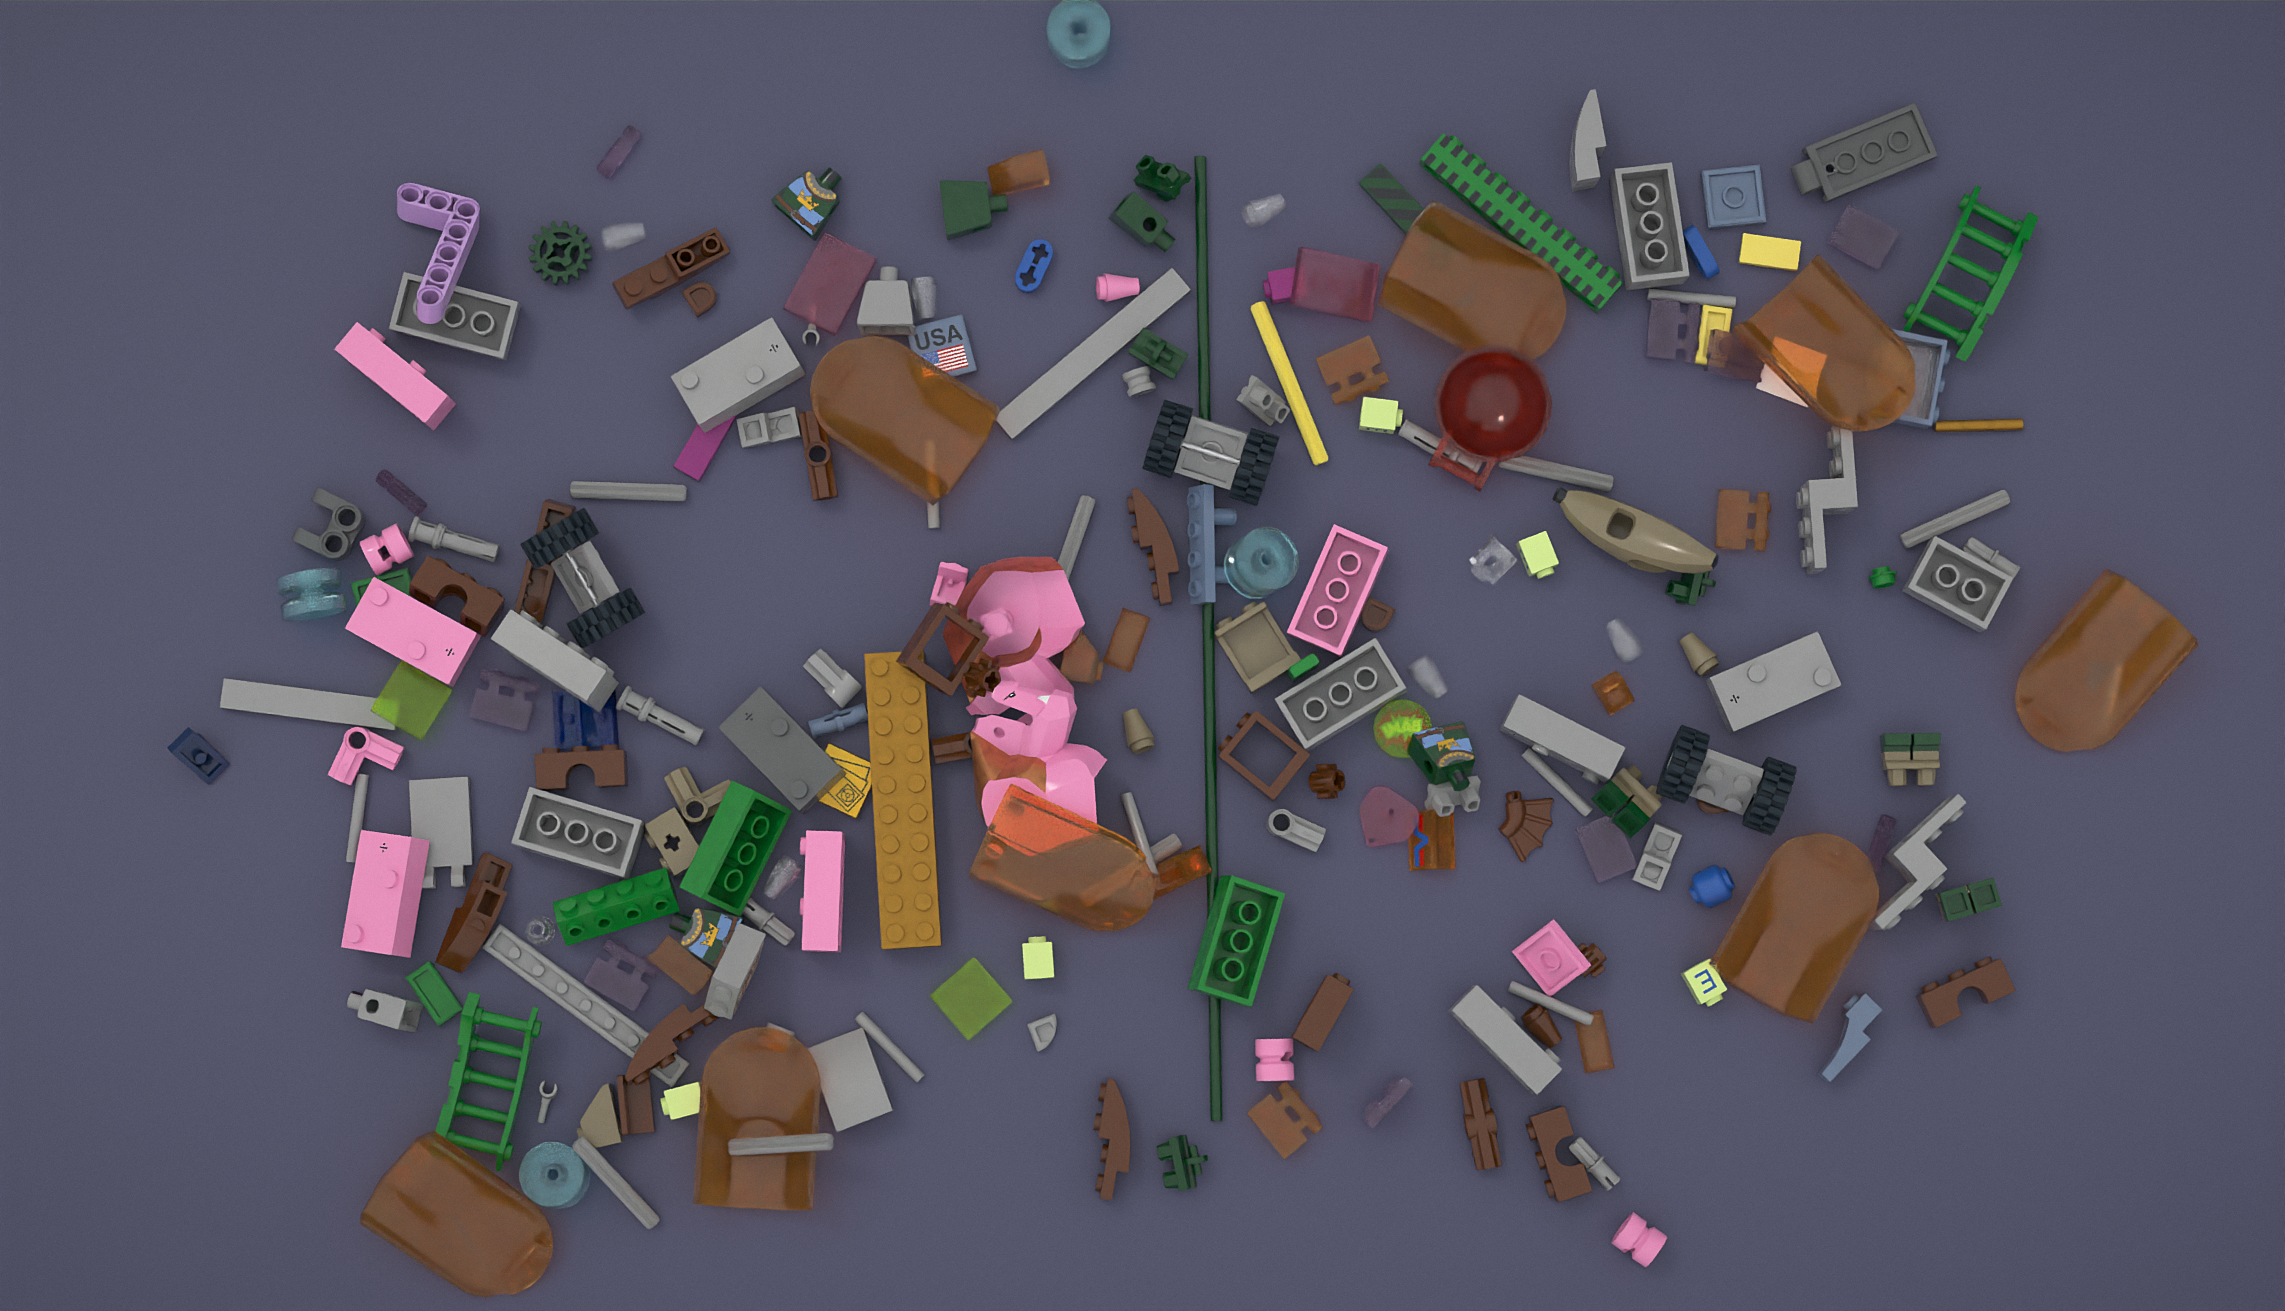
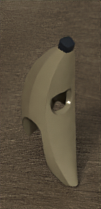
M1558 487L1553 495L1552 500L1560 504L1566 518L1582 535L1608 554L1633 568L1652 573L1666 572V570L1700 574L1713 570L1718 564L1719 556L1701 542L1675 525L1640 508L1597 493L1582 490H1565L1562 487Z

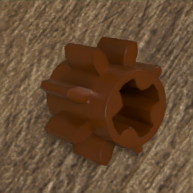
M983 658L980 659L979 664L971 662L970 669L964 674L967 682L966 689L972 690L975 695L985 697L986 691L993 693L994 688L1001 682V676L998 672L1000 667L992 665L990 660Z
M1317 764V771H1313L1308 780L1311 791L1317 793L1318 799L1338 798L1337 792L1342 791L1345 787L1344 773L1337 769V764Z
M1583 942L1577 947L1591 964L1580 975L1585 978L1590 974L1593 978H1596L1605 970L1602 963L1607 960L1606 956L1594 943L1587 947Z

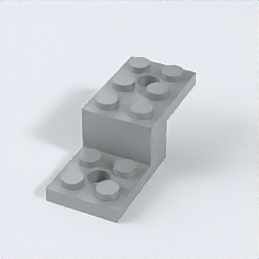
M1851 419L1838 420L1831 427V431L1827 432V447L1832 449L1833 460L1829 461L1830 478L1834 479L1808 480L1800 487V492H1796L1797 509H1802V521H1798L1799 538H1804L1805 549L1800 551L1801 567H1806V574H1818L1827 568L1823 515L1849 514L1858 507Z
M1959 794L1945 799L1884 856L1908 883L1865 922L1873 931L1891 929L1901 920V917L1898 915L1903 910L1906 911L1914 908L1923 899L1920 894L1924 890H1933L1945 879L1942 874L1947 868L1925 844L1931 843L1942 833L1939 828L1943 824L1947 825L1949 822L1951 824L1963 814L1964 811L1961 807L1967 802Z

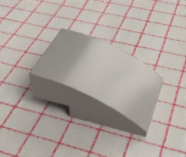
M1596 89L1589 91L1573 130L1569 157L1572 192L1595 188L1601 177L1597 158H1601L1607 145Z
M863 1028L807 1048L837 1132L894 1111Z

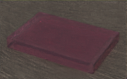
M824 232L783 309L836 336L875 265L876 258Z
M1299 247L1290 305L1366 323L1372 322L1380 265L1315 249Z

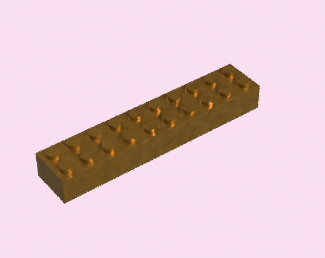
M922 650L917 658L925 663V653ZM902 651L864 654L882 950L942 946L927 684L896 662Z

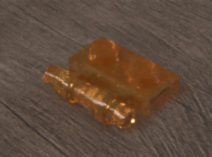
M1370 336L1329 352L1315 360L1327 387L1338 382L1341 390L1331 394L1335 405L1343 401L1351 402L1355 400V396L1369 390L1374 392L1379 389L1380 385L1389 382L1385 371L1374 375L1371 367L1381 364V360ZM1362 372L1365 380L1350 386L1347 378Z
M1719 489L1715 548L1745 550L1746 539H1754V551H1765L1766 540H1769L1770 531L1767 530L1768 514H1771L1772 506L1769 504V492H1758L1757 503H1749V491ZM1748 513H1756L1755 529H1747Z
M1286 1081L1277 1087L1284 1097L1278 1103L1269 1094L1247 1112L1284 1159L1307 1141L1300 1132L1305 1126H1308L1313 1134L1323 1128L1316 1119L1318 1115L1315 1111L1307 1108L1299 1098L1301 1094L1296 1088L1293 1090ZM1289 1105L1300 1116L1296 1123H1293L1283 1111Z

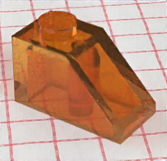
M1043 149L1015 155L987 167L993 195L1007 194L1050 184V176Z
M1080 630L1078 637L1064 649L1060 672L1069 682L1094 686L1095 679L1101 680L1104 663L1098 662L1099 654L1082 630Z
M1198 845L1156 865L1158 875L1151 878L1147 877L1146 872L1139 875L1153 901L1211 873L1212 869L1201 846Z

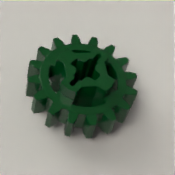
M552 221V229L547 230L546 227L541 226L543 234L541 236L533 234L532 237L537 243L536 245H529L528 248L535 255L528 258L531 263H538L533 268L536 273L544 271L541 277L544 281H547L551 276L554 285H558L560 279H563L566 285H569V277L574 276L575 279L580 280L578 272L580 270L585 272L589 270L584 263L593 259L591 255L586 253V251L592 249V245L590 243H583L588 236L586 233L578 235L580 228L577 225H574L570 230L567 221H563L561 227H558L555 221ZM568 235L570 237L564 240L558 239L555 236ZM547 242V253L544 254L542 258V248L544 244ZM557 248L564 250L566 255L564 258L561 259L557 256L555 251ZM579 248V258L576 264H574V253L577 252ZM558 266L564 267L566 271H553L551 269Z

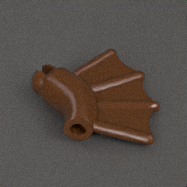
M1517 790L1507 792L1505 795L1507 803H1505L1506 819L1498 828V831L1510 841L1520 861L1525 862L1530 851L1543 846L1542 838L1544 832L1553 824L1550 817V809L1554 799L1522 800L1521 792Z

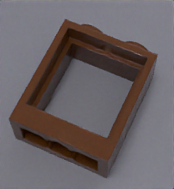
M934 602L896 662L941 694L952 696L964 678V674L970 669V663L975 661L990 637L982 632L984 627L971 618L966 621L959 616L961 610L949 602H946L945 605ZM944 617L974 637L947 679L917 658Z
M1257 710L1252 715L1246 712L1236 725L1240 728L1233 738L1228 735L1218 747L1221 751L1218 758L1273 802L1311 754ZM1256 722L1296 753L1270 787L1230 756V753Z
M1336 972L1333 976L1326 975L1291 1038L1315 1052H1319L1354 990L1349 987L1351 981Z

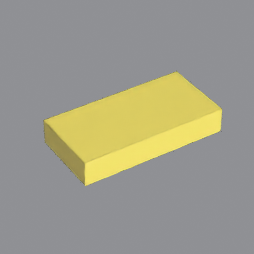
M1743 233L1738 263L1796 272L1801 241Z
M1709 305L1702 306L1695 364L1722 368L1725 366L1732 309Z

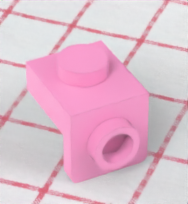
M940 562L929 605L932 606L934 602L945 605L946 602H949L955 606L966 587L969 570L956 563Z

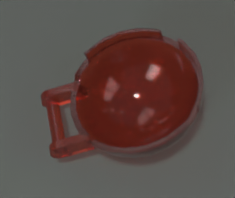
M1493 345L1465 352L1454 360L1441 376L1435 392V416L1443 436L1428 465L1433 468L1438 466L1475 485L1474 489L1480 492L1496 462H1505L1521 457L1534 447L1546 432L1552 410V396H1550L1546 377L1536 363L1520 351L1505 346ZM1448 442L1465 456L1486 462L1481 474L1479 475L1442 456Z

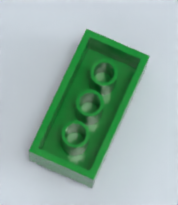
M732 780L679 887L737 916H741L792 810Z
M1232 875L1221 876L1187 989L1238 1006L1252 1007L1285 893Z

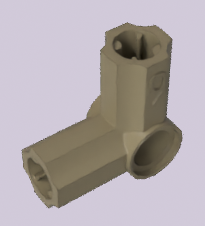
M687 766L678 768L664 777L685 821L692 826H701L708 819L715 816L731 783L728 779L700 793ZM698 804L704 808L700 817L692 818L687 814L689 807Z

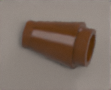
M1535 1004L1521 1016V1020L1524 1022L1523 1027L1549 1049L1562 1040V1036L1559 1034L1546 1007L1542 1008L1540 1004Z

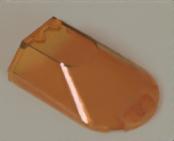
M1434 200L1430 202L1410 226L1385 274L1378 302L1379 306L1489 363L1503 366L1517 365L1543 354L1560 334L1566 315V298H1564L1561 280L1548 262Z
M1819 254L1772 300L1750 319L1743 323L1739 322L1732 330L1819 417L1841 429L1872 431L1883 428L1898 419L1913 399L1916 389V367L1908 347Z
M868 335V337L851 341L848 339L832 348L816 367L810 386L814 415L822 429L833 440L932 506L955 488L986 444L1000 412L996 404L903 344L893 339L876 335Z
M2106 568L2021 669L2015 688V703L2019 718L2031 736L2052 749L2070 752L2071 750L2087 748L2091 750L2100 747L2121 732L2199 645L2198 639L2168 609L2127 577Z
M1013 784L1009 785L994 815L968 875V879L1072 924L1095 931H1116L1134 925L1147 914L1156 894L1155 874L1151 873L1145 861L1147 857L1135 844L1109 829Z
M1812 833L1788 840L1772 854L1709 964L1731 986L1781 1015L1813 1024L1876 914L1879 903V886L1877 885L1871 862L1858 847L1836 835Z
M767 1027L745 1029L729 1036L712 1052L707 1060L702 1074L693 1204L730 1208L814 1211L817 1151L740 1156L730 1155L728 1152V1142L731 1139L818 1134L821 1097L820 1074L811 1053L799 1040L790 1034Z
M436 1131L421 1135L411 1143L380 1179L360 1215L361 1225L453 1286L475 1296L491 1298V1295L505 1293L513 1295L525 1290L542 1276L552 1256L553 1235L549 1221L543 1211L531 1199Z

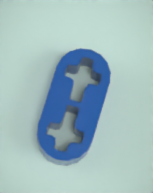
M1691 225L1684 229L1685 248L1702 277L1708 280L1719 274L1718 265L1697 228Z
M1037 239L1028 246L1015 274V284L1021 292L1033 293L1040 287L1053 259V248L1048 241ZM1043 246L1048 256L1047 258L1041 257L1036 265L1033 263L1035 253L1032 251L1033 249L1039 250ZM1031 268L1035 269L1033 279L1036 282L1034 284L1029 283L1027 287L1023 286V279L1020 276H1027Z

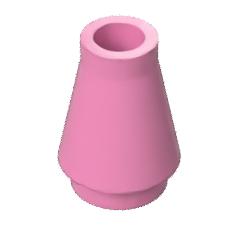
M1106 273L1103 276L1096 277V295L1098 300L1109 302L1132 295H1139L1138 277L1130 278Z

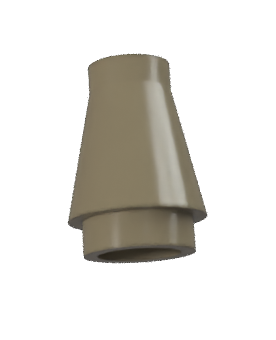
M1694 632L1689 633L1679 641L1693 672L1698 673L1700 677L1709 674L1720 664L1716 659L1718 655L1705 645Z
M1138 708L1124 712L1122 717L1127 748L1131 749L1133 754L1144 753L1154 748L1153 740L1155 737L1140 715Z

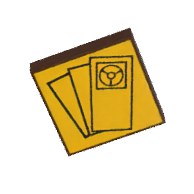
M828 742L825 752L847 774L818 803L857 820L872 789L871 761Z

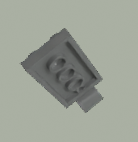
M1913 103L1803 148V155L1807 154L1809 160L1791 167L1790 170L1801 195H1806L1822 188L1825 195L1822 199L1826 203L1935 159L1938 154L1916 103ZM1826 167H1832L1833 172H1827Z

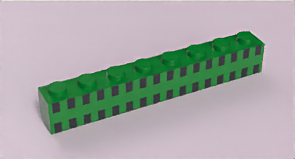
M1443 133L1421 158L1419 165L1593 311L1598 313L1622 285L1623 282L1619 280L1621 277L1619 273L1608 265L1604 267L1596 261L1598 256L1587 247L1582 249L1574 242L1576 238L1564 228L1559 230L1553 225V219L1549 214L1541 209L1537 211L1529 205L1531 201L1525 194L1520 191L1515 193L1507 186L1509 182L1497 172L1492 174L1485 168L1486 163L1482 158L1474 153L1470 155L1462 149L1464 145L1458 138L1453 135L1448 137Z

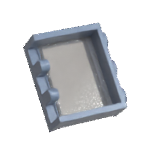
M1880 326L1873 330L1857 416L1914 426L1924 430L1931 427L1932 423H1936L1940 409L1939 406H1936L1937 396L1942 394L1945 384V378L1941 377L1943 366H1947L1950 357V349H1946L1948 340Z

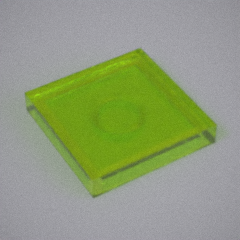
M401 660L370 711L422 741L452 693V690Z
M975 957L930 995L967 1040H970L1013 1002Z

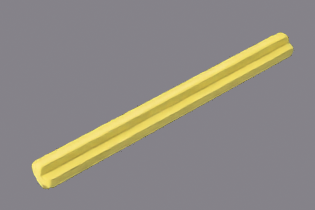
M1264 301L1255 303L1251 306V312L1314 465L1323 464L1328 461V455L1267 305Z

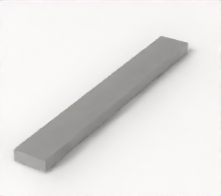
M1171 268L994 416L996 422L1012 440L1015 439L1136 338L1143 327H1149L1191 292V289L1176 271Z
M502 924L497 926L483 945V949L632 1059L645 1038L650 1034ZM678 1054L674 1055L676 1060L664 1069L657 1066L650 1071L670 1087H674L690 1065L688 1061Z

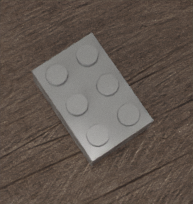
M1934 536L1928 541L1902 591L1980 633L1987 629L2013 577Z

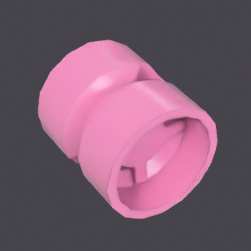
M397 523L382 530L380 537L372 535L360 541L364 555L376 575L391 569L393 562L401 564L414 557L410 544ZM384 545L386 546L389 552L385 555H383L380 549Z
M1255 1039V1056L1260 1058V1062L1256 1064V1081L1294 1080V1064L1289 1061V1058L1294 1055L1293 1039Z
M1632 1212L1614 1235L1611 1244L1624 1253L1632 1252V1259L1646 1268L1663 1247L1667 1236L1655 1227L1648 1229L1647 1221Z

